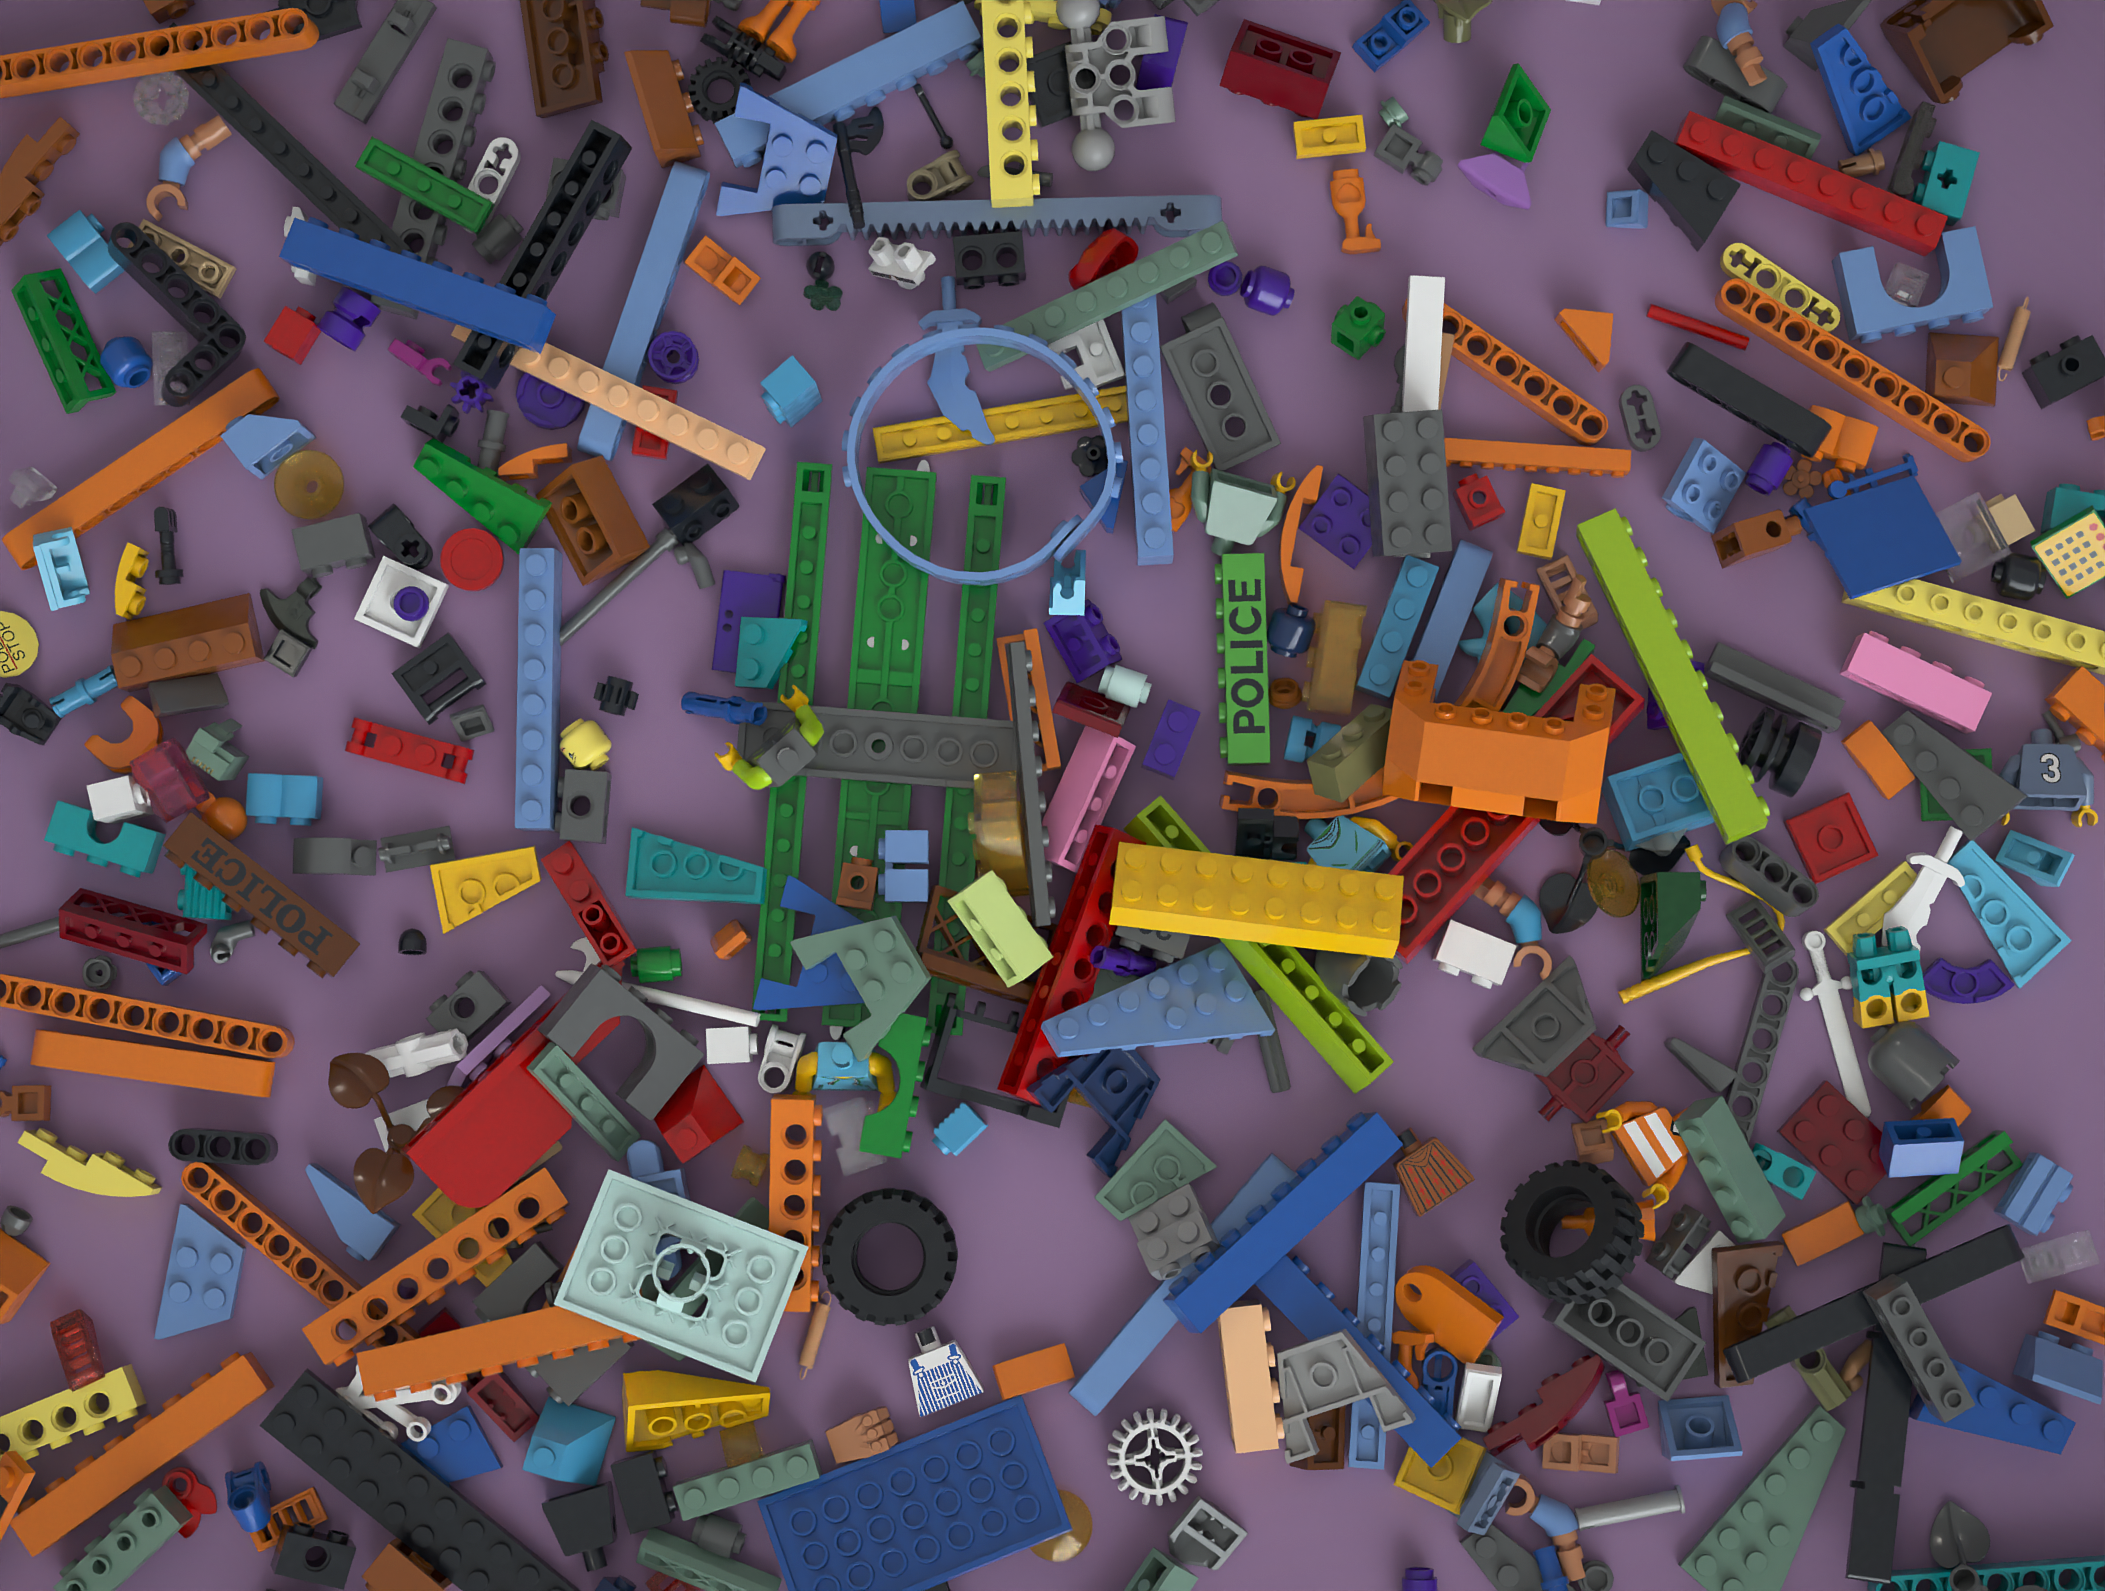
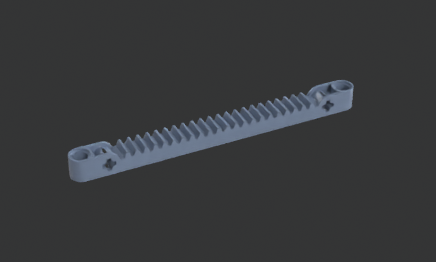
M1216 195L1033 199L1034 206L992 208L991 200L862 202L865 227L861 229H854L848 203L782 204L772 207V241L780 246H824L836 242L843 232H848L851 241H855L858 232H862L864 239L869 240L872 232H876L877 237H884L885 232L889 231L892 239L896 240L899 231L904 232L906 239L911 238L913 231H917L920 239H924L927 230H930L933 238L938 239L941 230L945 231L947 238H952L954 230H958L960 236H966L969 229H972L974 235H980L982 229H986L987 234H993L996 229H1000L1001 233H1005L1009 229H1013L1014 232L1023 231V228H1027L1030 237H1034L1037 228H1041L1044 236H1048L1051 228H1055L1057 235L1062 236L1065 227L1069 228L1072 236L1076 235L1078 227L1083 228L1085 235H1089L1092 227H1096L1100 235L1104 232L1106 226L1119 230L1120 226H1123L1126 234H1131L1133 226H1137L1140 234H1144L1147 225H1153L1156 232L1164 237L1180 238L1189 237L1222 221V198ZM1166 211H1173L1175 217L1173 223L1167 222V217H1165ZM826 218L829 224L827 225V230L822 231L819 225L822 223V219Z

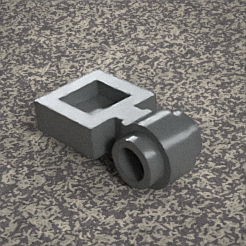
M1395 124L1391 126L1374 152L1376 158L1402 174L1410 164L1413 170L1411 173L1412 178L1425 186H1428L1430 182H1435L1442 171L1441 165L1443 160L1431 151H1425L1424 154L1417 153L1422 145V141Z

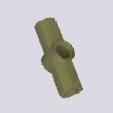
M1787 1305L1769 1316L1764 1325L1769 1329L1797 1315L1790 1305ZM1821 1348L1814 1351L1816 1360L1811 1367L1804 1368L1800 1363V1358L1791 1361L1790 1364L1798 1371L1825 1411L1828 1412L1845 1402L1852 1393L1826 1358L1824 1349Z

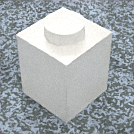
M751 1027L706 1029L707 1064L753 1062L752 1055L758 1054L757 1033L751 1034Z

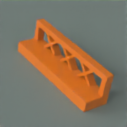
M1037 628L1023 630V634L996 638L1010 721H1013L1008 664L1004 645L1025 641L1026 650L1031 651L1032 671H1030V674L1027 673L1028 679L1032 681V685H1034L1036 696V709L1031 706V711L1038 715V728L1042 738V743L1040 741L1034 743L1044 750L1046 763L1042 764V772L1061 769Z

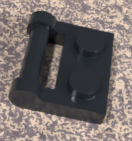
M450 633L445 634L391 673L429 725L438 719V714L474 688L479 690L486 685L483 677ZM462 669L467 677L428 705L423 696Z

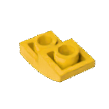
M127 542L122 554L116 576L115 610L117 615L132 620L134 615L140 614L146 602V597L144 596L146 589L134 583L137 578H141L148 567L149 560L146 558L149 552Z

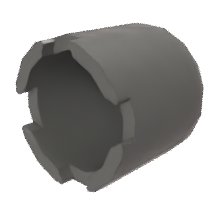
M1318 950L1314 961L1315 972L1337 1000L1354 1014L1366 1016V1012L1375 1008L1379 1010L1385 1009L1394 1000L1401 988L1402 983L1398 981L1399 968L1402 969L1403 966L1395 955L1392 959Z
M1912 1021L1898 1022L1891 1028L1887 1025H1882L1870 1038L1875 1044L1868 1052L1867 1061L1869 1068L1910 1111L1918 1103L1914 1098L1921 1102L1945 1078L1944 1075L1950 1070L1946 1067L1947 1064L1953 1069L1960 1062L1956 1056L1926 1030Z

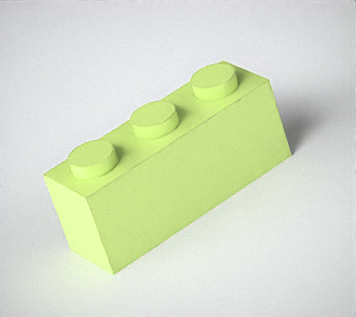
M993 870L980 876L947 900L1008 988L1024 980L1053 958L1048 950L1046 941L1035 932L1027 920L1025 911L1014 902L1007 892L1004 881L996 876Z

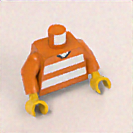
M1626 1101L1611 1110L1597 1113L1596 1119L1606 1118L1607 1128L1601 1130L1602 1133H1611L1641 1183L1645 1186L1653 1184V1186L1642 1192V1197L1645 1198L1653 1194L1656 1203L1652 1208L1656 1209L1669 1200V1193L1679 1182L1688 1163L1687 1153L1689 1150L1674 1124L1686 1109L1672 1117L1665 1106L1657 1107L1651 1101Z

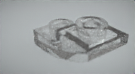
M152 331L154 405H169L162 398L161 387L168 371L188 354L187 332ZM175 381L170 383V387L175 392L185 393L188 391L185 384Z
M2089 1229L2021 1248L2025 1258L2020 1260L2028 1284L2101 1264Z

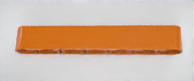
M1407 299L1402 308V317L1405 322L1407 315ZM1444 303L1443 321L1451 322L1456 328L1452 356L1577 443L1591 446L1596 444L1606 434L1608 420L1600 410ZM1471 341L1480 342L1484 347V354L1480 356L1471 354L1468 351L1467 343ZM1499 361L1509 362L1513 368V373L1508 376L1501 375L1496 369V363ZM1529 380L1537 382L1541 387V394L1537 396L1528 394L1524 387L1525 382ZM1557 400L1566 402L1569 405L1570 413L1568 415L1557 414L1553 408V402ZM1585 420L1595 422L1598 427V434H1586L1582 429V422Z
M36 1029L30 1064L270 1098L276 1062Z

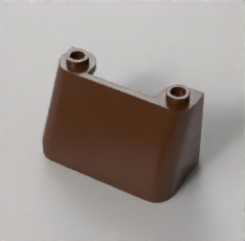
M1911 0L1880 24L1885 38L1931 101L1939 104H1946L1955 100L1960 95L1959 91L1963 88L1961 78L2011 43H2024L2025 46L2035 44L2044 37L2043 33L2054 26L2042 0Z

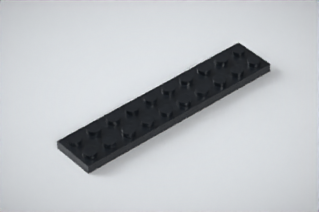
M308 1368L259 1425L462 1591H581Z

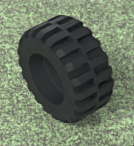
M1566 1160L1563 1162V1166L1554 1162L1546 1165V1170L1543 1172L1536 1170L1528 1176L1530 1180L1525 1185L1520 1183L1514 1190L1517 1193L1513 1200L1509 1199L1505 1210L1508 1212L1507 1217H1502L1500 1230L1505 1235L1501 1236L1500 1242L1501 1248L1506 1252V1261L1515 1270V1273L1537 1292L1548 1299L1556 1300L1558 1303L1570 1304L1573 1300L1576 1304H1584L1590 1302L1591 1296L1597 1300L1607 1296L1606 1290L1611 1287L1617 1289L1623 1283L1621 1278L1625 1273L1631 1274L1636 1264L1633 1262L1635 1256L1641 1255L1643 1244L1639 1242V1238H1643L1645 1233L1644 1224L1639 1221L1642 1218L1639 1206L1634 1202L1633 1196L1604 1169H1599L1595 1164L1586 1161L1580 1164L1577 1160ZM1586 1207L1594 1208V1227L1587 1241L1578 1250L1569 1255L1551 1257L1549 1250L1550 1239L1559 1221L1574 1210Z
M884 1188L864 1193L842 1208L826 1232L821 1254H823L822 1271L828 1282L827 1287L831 1294H834L839 1300L838 1304L842 1308L848 1309L856 1315V1318L862 1321H871L875 1325L881 1326L886 1324H895L897 1326L915 1319L918 1320L942 1301L953 1282L958 1260L956 1237L953 1228H951L947 1221V1217L926 1197L919 1196L910 1190ZM883 1223H896L907 1227L918 1237L923 1248L924 1258L920 1273L914 1281L900 1289L885 1290L872 1285L863 1277L858 1267L857 1249L862 1237L871 1228Z

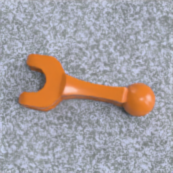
M128 695L120 705L126 715L133 721V731L128 739L122 743L111 744L98 735H92L84 743L85 747L112 772L128 774L142 770L174 788L199 812L201 820L226 840L236 839L245 830L247 815L243 805L231 797H214L213 793L202 788L184 774L170 760L162 748L164 731L161 721L155 718L154 713L133 696Z

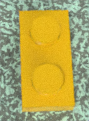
M1362 115L1293 122L1296 159L1360 153L1366 150Z
M1531 483L1516 553L1548 560L1552 558L1566 490Z

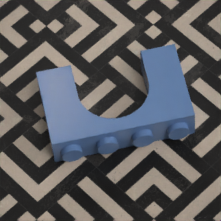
M1976 226L1941 233L1935 248L1941 276V287L1936 300L1924 307L1901 305L1886 293L1880 279L1873 246L1839 253L1832 260L1849 341L1860 339L1861 344L1881 340L1882 334L1894 332L1895 337H1901L1915 333V328L1928 325L1929 330H1936L1949 326V321L1962 319L1963 323H1972L1984 319L1983 314L1993 308Z

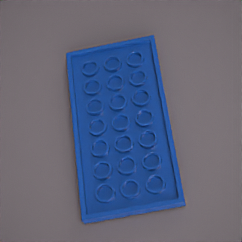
M1021 1395L895 1445L882 1453L860 1459L823 1474L819 1479L793 1486L757 1501L788 1591H924L1073 1530Z

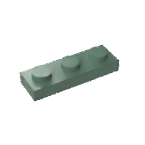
M1724 96L1713 119L1811 160L1821 139V134L1728 96Z

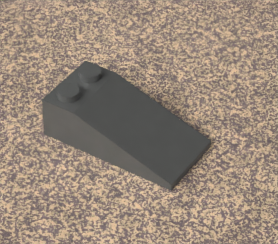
M1621 1284L1617 1289L1614 1287L1606 1290L1608 1295L1598 1300L1591 1296L1590 1302L1584 1304H1576L1573 1300L1570 1304L1558 1303L1556 1300L1552 1301L1542 1318L1667 1402L1707 1343L1624 1284Z

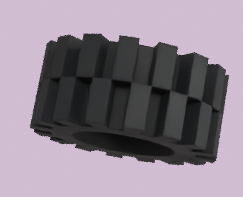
M716 57L714 62H711L709 58L705 60L706 65L701 67L699 64L695 68L696 74H691L690 76L691 85H688V91L694 109L698 114H701L705 121L712 120L713 124L735 113L740 82L751 86L750 79L740 64L736 65L734 60L729 58L727 61H723L722 57ZM725 79L733 85L734 93L729 101L715 103L710 100L707 91L709 85L715 80Z

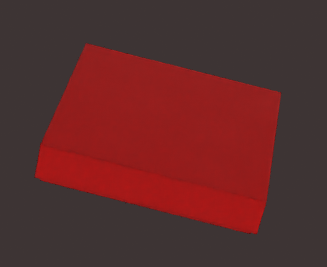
M1849 792L1783 821L1806 872L1815 885L1879 856Z

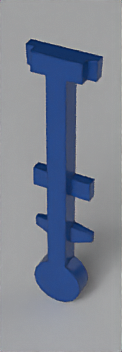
M1910 453L1902 456L1905 463L1877 473L1873 472L1872 467L1865 469L1866 476L1859 479L1850 474L1848 475L1849 482L1847 483L1839 480L1834 481L1828 486V494L1832 499L1844 497L1847 490L1850 489L1854 493H1858L1859 486L1869 483L1871 488L1879 486L1877 480L1908 470L1910 476H1918V468L1913 455H1910Z

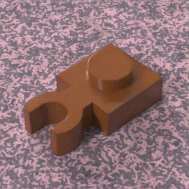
M50 1085L12 1086V1094L7 1091H0V1099L2 1101L0 1117H7L11 1114V1121H50Z

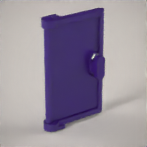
M723 570L712 670L736 673L741 617L779 618L783 583L786 581V576L771 573L769 575Z

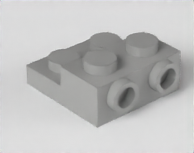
M1189 1183L1128 1217L1139 1241L1137 1246L1150 1274L1159 1281L1176 1277L1181 1273L1182 1268L1195 1263L1204 1254L1212 1253L1220 1247L1193 1186Z

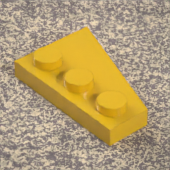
M535 845L430 865L443 934L542 880Z

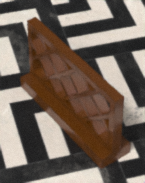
M933 885L916 951L930 975L1028 1006L1036 983L1025 978L1008 988L968 930V935L955 942L946 924L958 918L955 913L943 920L937 906L940 896L950 899L958 892ZM1027 915V920L1032 926L1031 916ZM1054 923L1047 926L1033 927L1034 930L1040 928L1049 931L1047 939L1048 950L1058 926ZM937 929H940L948 944L946 948L939 952L927 948L930 934ZM969 939L972 940L980 955L971 962L964 960L958 949L959 945ZM951 951L954 956L948 955L946 953ZM983 961L985 966L979 965L978 963Z

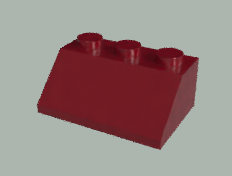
M1244 19L1230 50L1219 86L1227 88L1230 92L1237 95H1248L1259 99L1266 105L1279 106L1291 110L1300 117L1318 119L1341 52Z

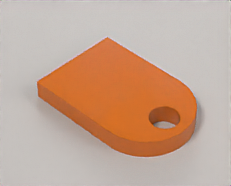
M1419 1265L1409 1269L1399 1279L1395 1288L1396 1302L1403 1316L1421 1332L1434 1333V1341L1465 1365L1466 1362L1476 1363L1504 1318V1316L1449 1275L1432 1266ZM1410 1284L1417 1286L1421 1295L1415 1293L1411 1289Z

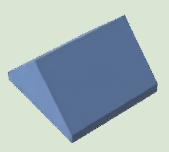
M1729 1395L1671 1399L1668 1402L1658 1400L1662 1456L1670 1461L1742 1456L1743 1450Z

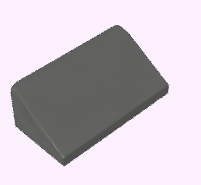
M218 673L148 683L155 718L220 709L229 704Z

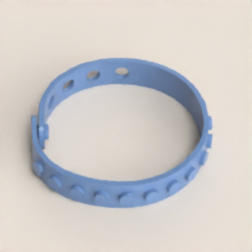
M962 324L955 330L943 332L942 329H938L924 334L922 340L912 345L905 344L898 348L891 355L893 358L883 368L879 366L867 381L869 384L868 388L862 395V398L857 396L851 407L849 415L853 418L850 429L844 430L842 451H847L848 466L842 467L845 486H852L857 501L872 527L899 557L914 568L937 579L955 584L986 586L1005 583L1031 573L1045 564L1052 556L1058 562L1063 561L1096 526L1105 514L1111 498L1118 499L1123 479L1116 477V463L1123 462L1121 442L1113 441L1110 428L1116 425L1109 408L1105 407L1102 409L1097 401L1096 396L1100 393L1088 377L1083 380L1074 370L1077 367L1075 362L1065 353L1061 352L1058 355L1046 347L1048 342L1033 334H1029L1026 337L1014 333V328L1003 325H994V328H980L978 324ZM991 344L1009 347L1030 354L1054 368L1073 386L1089 407L1102 433L1108 459V472L1103 492L1095 507L1084 520L1078 514L1068 522L1063 520L1051 533L1050 537L1052 540L1040 551L1025 561L1000 570L988 572L954 571L939 567L914 555L903 547L881 525L872 512L862 487L859 471V450L864 426L874 405L886 388L902 371L918 360L935 352L960 345Z

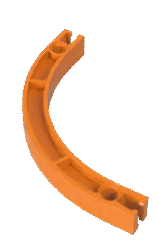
M1500 578L1485 648L1466 688L1453 705L1468 708L1484 707L1491 711H1500L1515 683L1525 658L1540 585L1522 581L1521 588L1527 590L1522 608L1516 610L1509 608L1510 588H1517L1518 582ZM1510 616H1517L1520 621L1519 629L1513 634H1507L1504 630L1505 620ZM1385 765L1342 803L1315 795L1311 779L1290 780L1270 778L1225 770L1223 784L1232 785L1233 782L1252 786L1250 799L1247 801L1232 800L1228 795H1221L1219 805L1222 809L1238 811V808L1274 809V816L1316 819L1358 813L1398 799V797L1382 794ZM1265 788H1271L1276 792L1275 800L1269 805H1262L1258 802V794Z

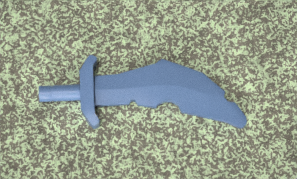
M945 276L941 278L943 310L932 311L918 322L922 330H926L930 326H937V330L942 329L945 332L958 329V326L962 324L973 323L980 325L982 319L978 314L966 308L956 309L955 277ZM964 345L936 352L931 377L927 384L943 415L961 431L969 430L972 437L985 445L994 444L995 438L988 428L976 391L969 390L966 386V378L970 370L966 357L962 355L965 351Z

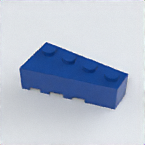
M1951 1357L1953 1365L1976 1405L1944 1423L1929 1413L1922 1398L1917 1393L1909 1410V1417L1917 1421L2060 1455L2076 1424L2071 1419Z

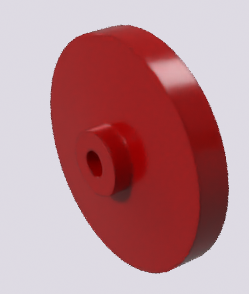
M468 528L454 533L445 542L441 551L440 563L445 577L454 586L465 591H480L494 584L501 575L504 567V554L499 542L491 534L481 529Z

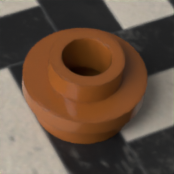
M1290 678L1274 680L1268 689L1269 703L1279 709H1290L1298 705L1302 700V691L1298 687V683Z

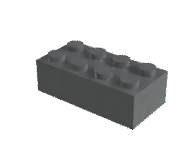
M1442 409L1363 416L1373 557L1452 551Z

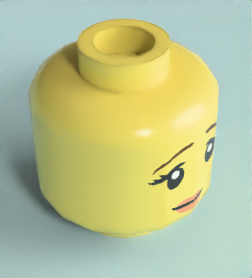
M580 718L560 734L562 740L559 744V749L576 770L590 768L592 771H596L608 762L609 758L606 754L609 752L612 743L595 721L588 720L584 722Z

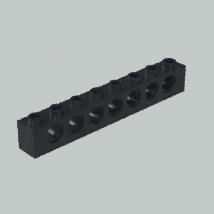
M593 120L590 121L499 282L516 290L515 295L526 299L527 294H532L547 300L632 150L631 145L622 135ZM472 330L453 365L466 375L496 390L519 346Z

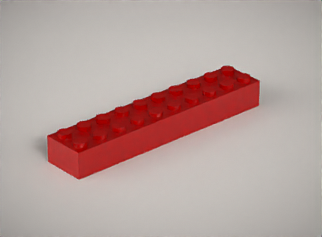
M1591 653L1534 717H1557L1564 721L1574 722L1580 684H1601L1607 688H1615L1608 740L1609 747L1644 709L1645 699ZM1450 806L1388 873L1390 875L1404 876L1400 939L1395 954L1408 964L1541 819Z

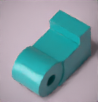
M1755 1143L1752 1153L1768 1183L1781 1189L1793 1198L1802 1200L1816 1171L1780 1152L1777 1153L1764 1145Z

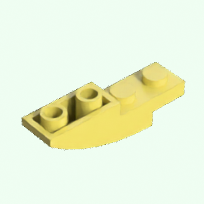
M39 1127L37 1131L25 1130L18 1141L20 1145L48 1160L41 1171L42 1174L75 1189L118 1197L159 1194L162 1189L161 1186L154 1183L156 1178L152 1174L140 1168H137L136 1171L131 1170L123 1165L126 1160L118 1154L108 1150L105 1154L93 1153L88 1161L86 1160L88 1157L86 1152L72 1145H69L68 1148L56 1142L58 1137L44 1128Z

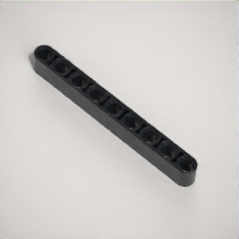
M2007 1224L1894 1274L1908 1282L1918 1302L1923 1304L2025 1258L2010 1224ZM1884 1278L1724 1348L1722 1351L1737 1384L1762 1375L1879 1323L1863 1291Z

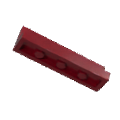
M80 888L59 908L60 938L186 975L194 968V946L207 934L206 923ZM86 902L97 906L82 907L80 905ZM121 912L128 915L117 917L110 914ZM152 921H153V922H156V923H160V924L151 925V926L142 924V923L152 922ZM188 931L191 933L188 936H183L174 932Z

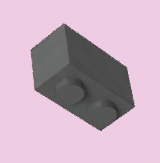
M360 513L291 530L300 568L306 574H312L313 578L331 575L334 573L333 568L345 565L347 569L364 567L367 565V560L376 558L367 519Z

